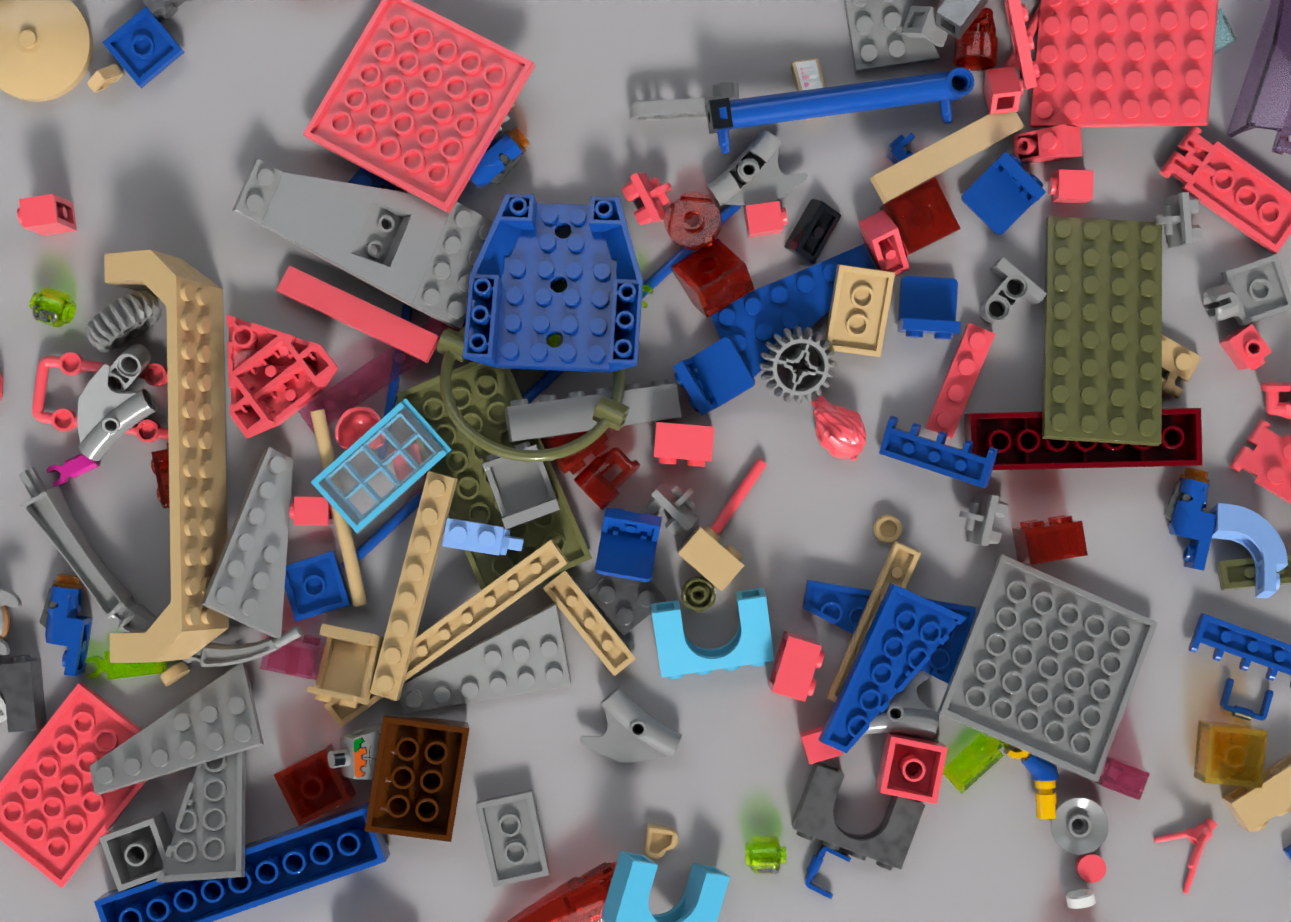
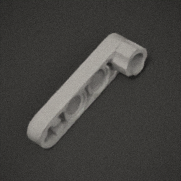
M721 82L714 84V97L630 103V120L647 121L707 117L705 105L709 100L729 98V100L739 99L738 83Z

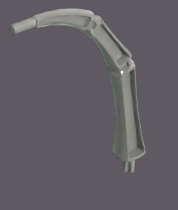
M35 467L20 473L19 477L32 498L21 506L65 558L106 617L118 620L119 630L147 631L156 621L157 617L143 604L137 605L133 603V595L112 574L90 545L75 520L60 486L47 490ZM297 625L282 633L281 638L269 637L258 642L242 645H225L210 642L192 657L182 659V661L191 663L197 660L201 667H220L245 663L279 650L282 646L303 636V631Z

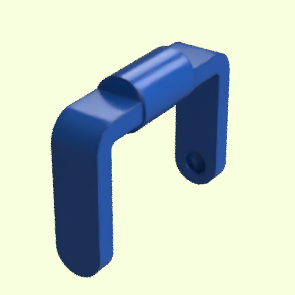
M1227 678L1220 707L1232 712V716L1248 721L1252 718L1261 721L1265 720L1272 701L1273 691L1266 690L1260 713L1257 714L1248 708L1228 705L1234 679Z
M822 845L817 854L813 855L806 869L808 873L804 882L809 889L832 899L833 894L811 883L814 875H817L824 861L823 857L826 851L850 862L851 857Z

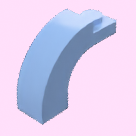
M1217 503L1210 510L1211 514L1217 515L1212 538L1235 541L1250 552L1255 563V597L1269 598L1276 593L1280 586V575L1276 572L1281 571L1288 565L1287 553L1281 537L1275 528L1256 512L1238 505Z

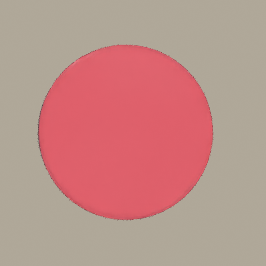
M1093 852L1083 854L1076 861V872L1084 881L1095 883L1105 876L1106 864L1099 855Z

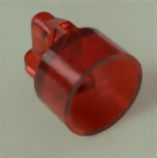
M983 8L959 40L955 38L953 64L956 67L965 68L970 71H982L996 66L998 38L996 37L992 9ZM978 23H980L979 31H977Z
M614 447L609 452L596 457L573 480L603 510L620 494L617 489L638 470L641 464L637 460L632 462L621 449ZM616 463L623 471L609 482L603 474Z

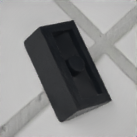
M811 199L784 247L814 264L842 215L823 201Z

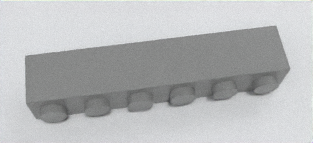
M668 379L651 381V387L641 388L640 383L625 385L621 404L630 407L623 426L682 417L677 383L668 384ZM612 387L595 389L596 394L585 396L584 391L567 393V399L557 400L556 395L539 397L540 402L528 404V399L511 401V406L504 409L509 443L589 431L598 423L592 420L598 401L603 396L611 399Z

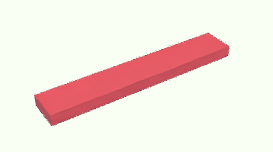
M290 265L276 289L278 293L426 363L429 362L440 339L438 335Z

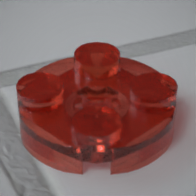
M688 192L681 195L680 199L676 200L674 204L672 202L668 206L664 216V225L674 244L684 249L697 250L709 247L714 243L721 230L722 216L716 203L709 196L700 192ZM692 215H697V219L700 220L699 224H696L695 227H690L686 223V220L691 219Z

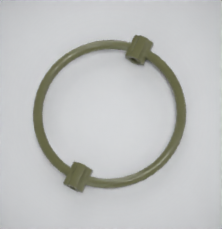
M466 324L459 332L448 328L447 330L444 329L437 345V352L444 354L440 370V391L446 411L464 436L489 453L524 462L560 459L586 448L595 442L609 427L619 431L626 421L630 407L621 404L625 389L624 369L613 372L611 399L603 396L596 405L592 420L598 423L580 438L568 444L544 450L515 449L496 443L480 434L466 421L459 411L453 396L451 376L454 361L457 360L463 363L467 360L463 358Z

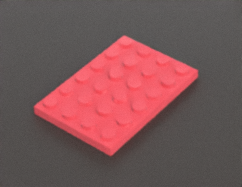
M83 682L78 683L0 782V840L58 886L64 887L100 842L99 837L109 831L147 782H140L97 795L94 792L90 765L136 735L142 729Z

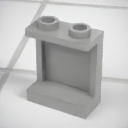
M529 441L513 446L515 449L539 450L537 443L531 445ZM494 454L486 456L487 462L482 463V466L485 469L505 529L560 510L543 461H516Z

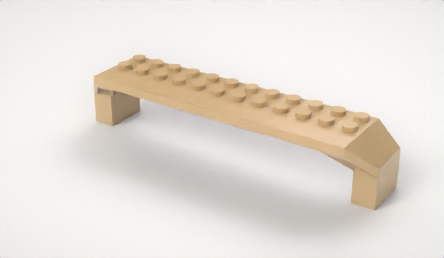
M151 249L104 254L105 283L135 291L151 290L166 305L171 603L147 631L109 633L110 663H145L189 659L229 628V617L201 605L227 540L223 289L181 258Z

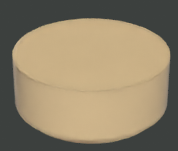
M882 515L875 520L873 533L879 541L892 543L901 536L902 524L893 515Z
M181 661L165 670L160 678L165 686H169L185 677L190 672V669L185 662Z

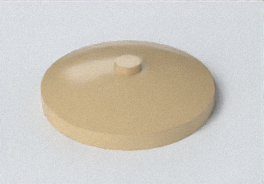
M0 0V89L18 99L41 102L61 97L77 86L85 76L93 55V36L90 25L82 11L71 0Z

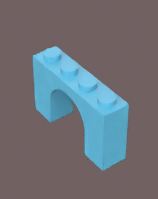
M764 588L735 591L739 617L738 630L731 641L724 646L714 649L699 647L687 638L683 630L679 600L651 604L661 678L677 679L683 677L684 674L690 673L705 675L712 672V670L724 669L731 671L743 665L764 666L770 661H775Z
M620 851L601 915L603 921L717 922L729 883V875L717 867L693 863L684 894L678 904L665 913L651 914L649 895L658 864L645 855Z

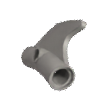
M760 129L756 137L737 160L722 174L707 184L706 188L719 206H747L777 201L804 182L808 175L807 173L783 174L778 166L781 140L772 133ZM750 169L753 174L747 175L743 170Z
M104 363L90 379L78 399L77 424L80 441L78 449L84 456L94 461H100L121 436L145 417L157 411L154 398L144 388L133 392H120L112 389L109 386V363Z
M919 671L901 692H897L888 702L890 705L883 713L880 711L871 721L869 729L863 735L905 733L934 738L937 731L939 714L925 705L917 695V688L931 678L932 675L925 671ZM890 713H895L898 719H893Z
M618 687L601 702L607 718L608 727L606 732L601 736H582L580 738L582 744L597 753L620 763L648 761L667 756L672 757L682 734L656 720L636 704L621 687ZM635 724H641L643 726V729L637 731L633 728V726Z

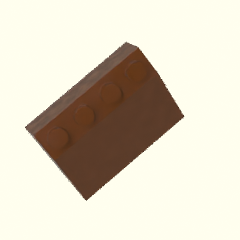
M383 716L365 825L366 832L451 842L469 735L468 722L440 718Z

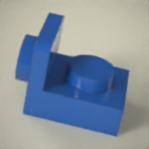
M910 133L905 138L901 134L889 145L892 150L888 153L887 157L893 164L913 155L911 151L906 152L904 148L913 141L915 136Z

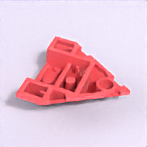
M226 314V325L229 327V342H227L228 383L231 388L229 411L231 418L244 436L250 438L279 426L323 392L337 371L338 366L320 344Z

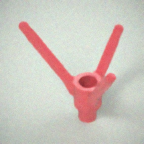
M1207 818L1203 824H1198L1195 828L1191 827L1184 831L1154 838V841L1158 843L1187 837L1195 845L1188 863L1189 872L1183 888V893L1185 894L1189 892L1202 850L1206 842L1212 837L1211 832L1217 826L1216 822L1211 818Z

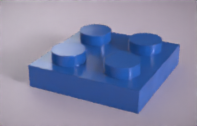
M146 6L102 42L141 88L185 53Z
M335 550L286 565L285 590L295 622L352 604Z

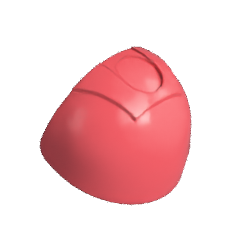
M369 407L348 409L342 414L336 425L335 437L337 444L344 449H348L378 423L381 417L375 410ZM381 433L368 444L371 450L381 447L386 441L385 436Z

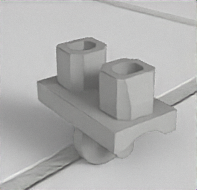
M1181 192L1177 195L1164 197L1163 217L1156 218L1155 225H1164V232L1168 239V248L1193 244V241L1200 240L1202 238L1201 227L1199 225H1192L1191 215L1197 214L1200 209L1199 199L1189 197V192Z
M662 482L651 494L652 498L646 505V509L654 516H658L664 509L672 516L665 523V527L674 536L684 529L688 531L698 520V517L691 511L696 506L689 498L694 492L691 487L684 493L677 485L670 490Z
M978 492L975 503H970L969 512L960 511L959 517L967 518L965 530L969 531L966 542L983 546L1000 543L1002 532L1001 529L993 527L994 518H1004L1008 509V504L999 500L1000 496Z

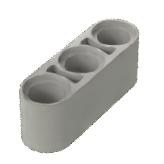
M141 344L130 345L110 366L109 386L116 391L125 392L151 360L149 350ZM129 357L135 359L137 364L132 363ZM113 377L118 378L121 384L116 382Z

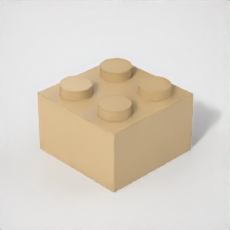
M708 525L705 529L698 526L677 550V553L722 592L745 566L740 562L743 556L729 544L724 548L718 542L721 537Z

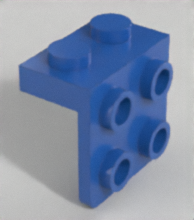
M1007 152L1003 153L961 196L962 202L996 235H1002L1032 204L1037 202L1046 193L1042 188L1043 183L1033 174L1029 175L1022 168V162L1015 155H1009Z
M904 276L901 279L898 332L906 333V337L923 338V334H934V339L951 340L952 336L959 334L961 322L956 321L957 280L953 278Z
M730 337L720 339L691 358L673 366L676 381L682 388L685 387L690 396V405L701 416L713 411L755 385L753 375Z
M606 507L595 571L602 575L649 582L652 578L662 517L654 516L650 513H636L625 511L621 508L613 509Z

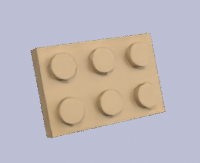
M837 264L825 339L830 342V345L826 350L881 357L895 272Z

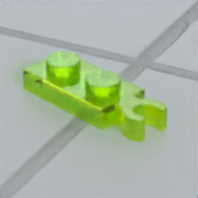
M110 650L104 652L105 659L100 656H91L85 659V663L94 662L97 665L96 672L88 673V678L99 677L104 672L107 673V680L161 674L166 670V661L110 663Z
M982 733L944 767L943 774L963 794L1004 756L999 749L1010 745L991 736L987 738Z

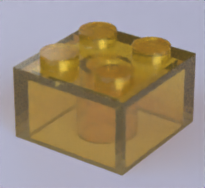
M1199 720L1194 777L1204 783L1262 788L1267 730L1255 725Z

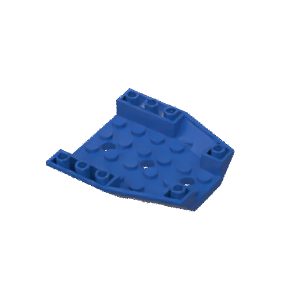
M534 194L505 195L470 273L463 348L464 359L495 368L608 373L638 365L643 279L619 197L591 196L590 205L537 203ZM561 227H568L572 230L570 236L565 239L558 238L556 232ZM559 280L567 283L566 290L561 293L552 290V285ZM552 335L563 337V343L559 347L553 348L548 345V339Z

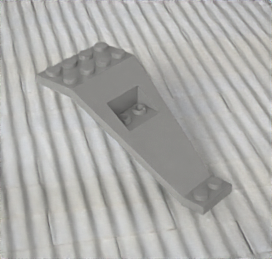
M259 159L254 160L232 210L456 330L462 328L466 319L470 273L493 224L492 220L459 202H456L449 214L411 193L286 173ZM383 219L388 223L387 229H384L381 225ZM372 245H375L377 248L376 255L371 252Z

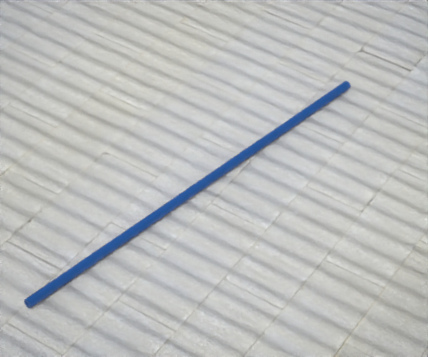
M727 205L643 283L642 299L733 216L741 206ZM549 370L522 395L523 399H528V404H530L564 371ZM423 488L356 549L358 562L419 507ZM343 561V562L341 563V565H342V567L345 569L344 561Z

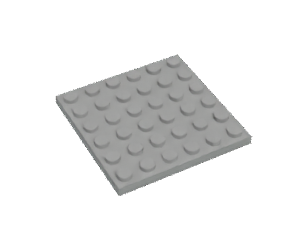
M1001 554L998 556L937 713L1089 780L1099 782L1158 622Z

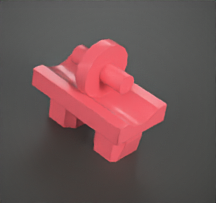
M637 172L631 175L632 181L628 182L621 190L628 202H632L639 197L641 198L644 206L634 211L638 224L645 225L666 220L668 216L663 206L670 203L666 195L672 189L670 183L661 185L658 177L649 180L646 173L639 174Z

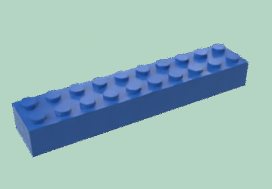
M369 802L246 844L245 877L163 883L156 882V878L118 892V889L104 893L94 903L101 922H213L384 863L390 856V851L384 834L365 831Z

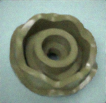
M693 577L682 586L681 600L684 606L690 610L703 612L715 603L716 588L705 577ZM696 592H701V596L697 597Z

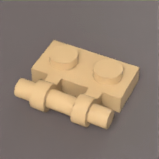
M1162 335V370L1167 372V374L1162 378V394L1165 396L1169 394L1178 399L1183 389L1175 385V380L1178 378L1183 382H1188L1202 357Z

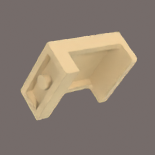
M322 624L319 635L327 637L315 686H307L306 692L314 693V699L331 703L332 698L340 699L339 705L356 708L357 703L368 705L371 695L370 689L384 638L372 633Z

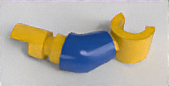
M1006 747L1002 752L1011 758H1021L1022 764L1031 773V779L1035 780V788L1038 789V792L1035 793L1036 818L1055 819L1057 798L1053 788H1056V780L1059 779L1057 766L1021 749H1009Z

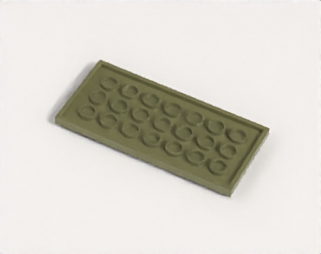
M1048 216L1046 219L1045 292L1047 295L1044 298L1042 439L1159 446L1162 436V225H1155V222Z
M472 361L452 370L451 384L456 405L466 421L476 431L486 438L507 447L513 448L517 444L529 441L531 445L537 443L539 450L545 449L540 438L509 443L504 409L511 406V401L523 399L511 369L495 368ZM440 376L396 394L399 403L407 398L452 449L429 470L458 478L448 514L449 517L504 526L485 469L482 466V463L487 462L486 456L492 453L471 442L455 426L442 400ZM418 437L416 439L424 460H426L433 452ZM550 461L543 462L560 510L508 528L511 530L510 536L524 538L522 551L507 549L506 555L499 554L498 556L464 550L481 590L551 539H553L569 561L568 564L551 576L592 559Z

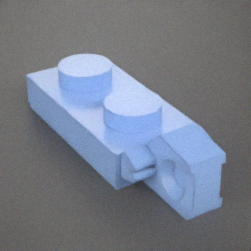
M448 517L442 546L499 556V554L506 555L507 549L522 551L524 538L510 536L511 530L505 529L504 526Z

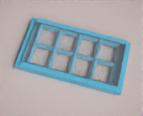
M405 398L315 477L311 483L353 530L358 533L452 449Z

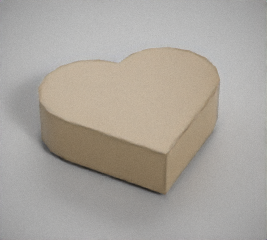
M118 63L97 70L89 79L87 85L93 93H98L123 77L124 71Z
M648 823L644 851L649 858L659 859L665 854L666 850L674 849L677 846L678 834L672 827Z

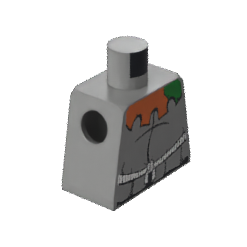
M382 723L343 734L340 737V750L328 752L327 759L330 768L341 767V773L344 777L373 780Z

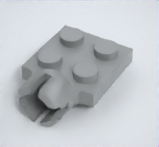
M1278 254L1222 272L1223 283L1220 286L1208 289L1203 294V306L1214 302L1218 304V307L1206 310L1211 320L1222 321L1233 317L1236 319L1238 326L1291 310V293Z

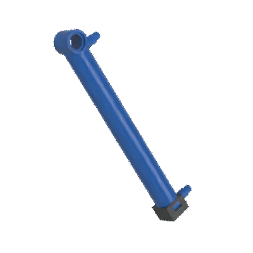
M958 67L952 71L734 100H729V98L709 100L705 105L709 134L717 133L721 153L727 154L730 152L729 131L731 129L937 101L940 104L943 123L948 124L952 122L951 101L960 100L972 91L974 77L969 70ZM952 78L959 80L961 91L953 88Z

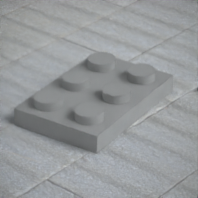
M528 790L477 801L476 807L493 886L497 887L550 875L533 791Z

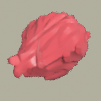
M823 395L819 396L818 400L811 402V405L815 408L813 410L816 420L815 432L819 443L835 458L857 460L866 444L865 439L867 435L861 416L856 411L830 404Z

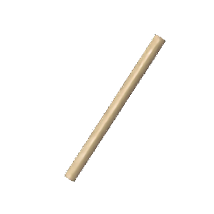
M320 409L310 413L324 470L336 459L325 409ZM337 472L330 479L343 492L339 472ZM331 505L353 606L367 604L351 526Z

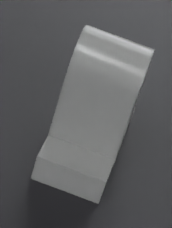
M1003 257L991 268L1002 280L981 304L980 316L987 323L994 324L1009 316L1023 298L1032 305L1040 303L1047 293ZM1009 281H1014L1018 284L1019 292L1017 295L1009 293L1007 289ZM991 302L997 303L1000 306L1001 314L999 317H994L990 314L989 305Z

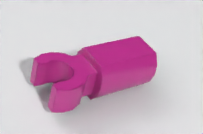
M81 453L64 461V465L49 466L46 471L47 473L59 471L60 479L52 484L53 486H62L68 482L69 477L76 478L99 467L101 463L100 461L91 460Z

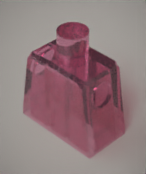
M1108 755L1105 771L1100 776L1099 782L1096 783L1140 800L1150 773L1140 766Z

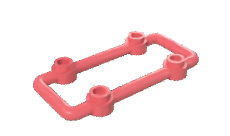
M73 352L65 353L61 357L46 356L42 358L37 366L32 403L34 418L42 423L53 424L59 431H71L78 427L77 415L73 410L62 408L54 413L44 412L49 367L60 368L67 375H78L82 371L96 373L105 362L84 360L80 354ZM152 363L137 378L144 379L152 386H162L168 382L167 368L164 365ZM143 420L139 424L134 425L125 434L137 435L143 442H155L159 438L168 439V428L161 427L154 420Z

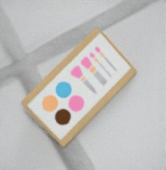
M818 58L791 63L797 91L826 87Z

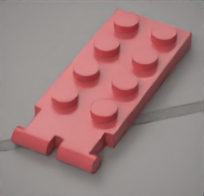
M1191 126L1178 145V148L1185 153L1184 156L1174 151L1159 173L1165 178H1169L1172 175L1184 184L1181 188L1183 191L1189 192V195L1193 198H1198L1201 204L1272 254L1277 253L1291 234V193L1220 142L1216 141L1213 144L1200 136L1202 130L1199 127Z
M1261 419L1247 439L1256 448L1253 451L1246 446H1242L1229 467L1236 472H1240L1241 469L1257 477L1254 483L1291 504V436L1289 434H1286L1284 438L1269 430L1271 425L1267 421Z

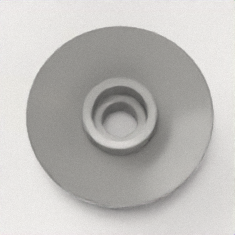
M1074 797L1062 802L1056 808V818L1051 819V832L1056 843L1065 851L1077 855L1088 854L1098 849L1105 841L1108 834V819L1101 806L1093 800L1084 797ZM1076 819L1081 820L1079 828H1073L1072 824Z

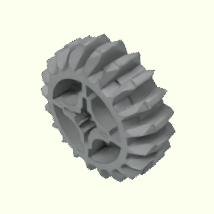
M146 290L134 291L122 298H118L117 301L110 303L109 306L102 309L99 314L89 321L85 329L88 340L93 347H96L99 352L103 353L114 351L126 344H130L131 341L137 339L149 328L153 327L154 323L158 322L162 314V309L158 305L159 302Z
M795 326L793 335L788 328L783 329V338L776 333L773 337L777 342L774 345L771 342L765 344L770 349V352L761 353V357L766 359L767 362L760 363L759 368L768 371L764 372L761 378L764 381H769L766 388L774 390V395L777 398L783 395L784 400L790 402L794 396L795 402L801 403L804 395L806 400L812 401V392H815L818 396L822 395L819 387L821 385L826 388L830 387L826 378L835 377V373L829 370V368L837 365L836 361L829 359L835 355V351L826 350L830 342L827 339L821 341L822 334L819 332L813 334L812 329L806 327L802 333L801 328ZM799 343V346H796L791 354L782 355L788 347ZM809 345H812L817 352L818 366L809 362ZM801 361L807 367L802 366L795 369L789 363L794 364V362L799 363ZM777 364L787 368V384H783L780 381L777 373ZM806 375H814L808 382L797 386Z

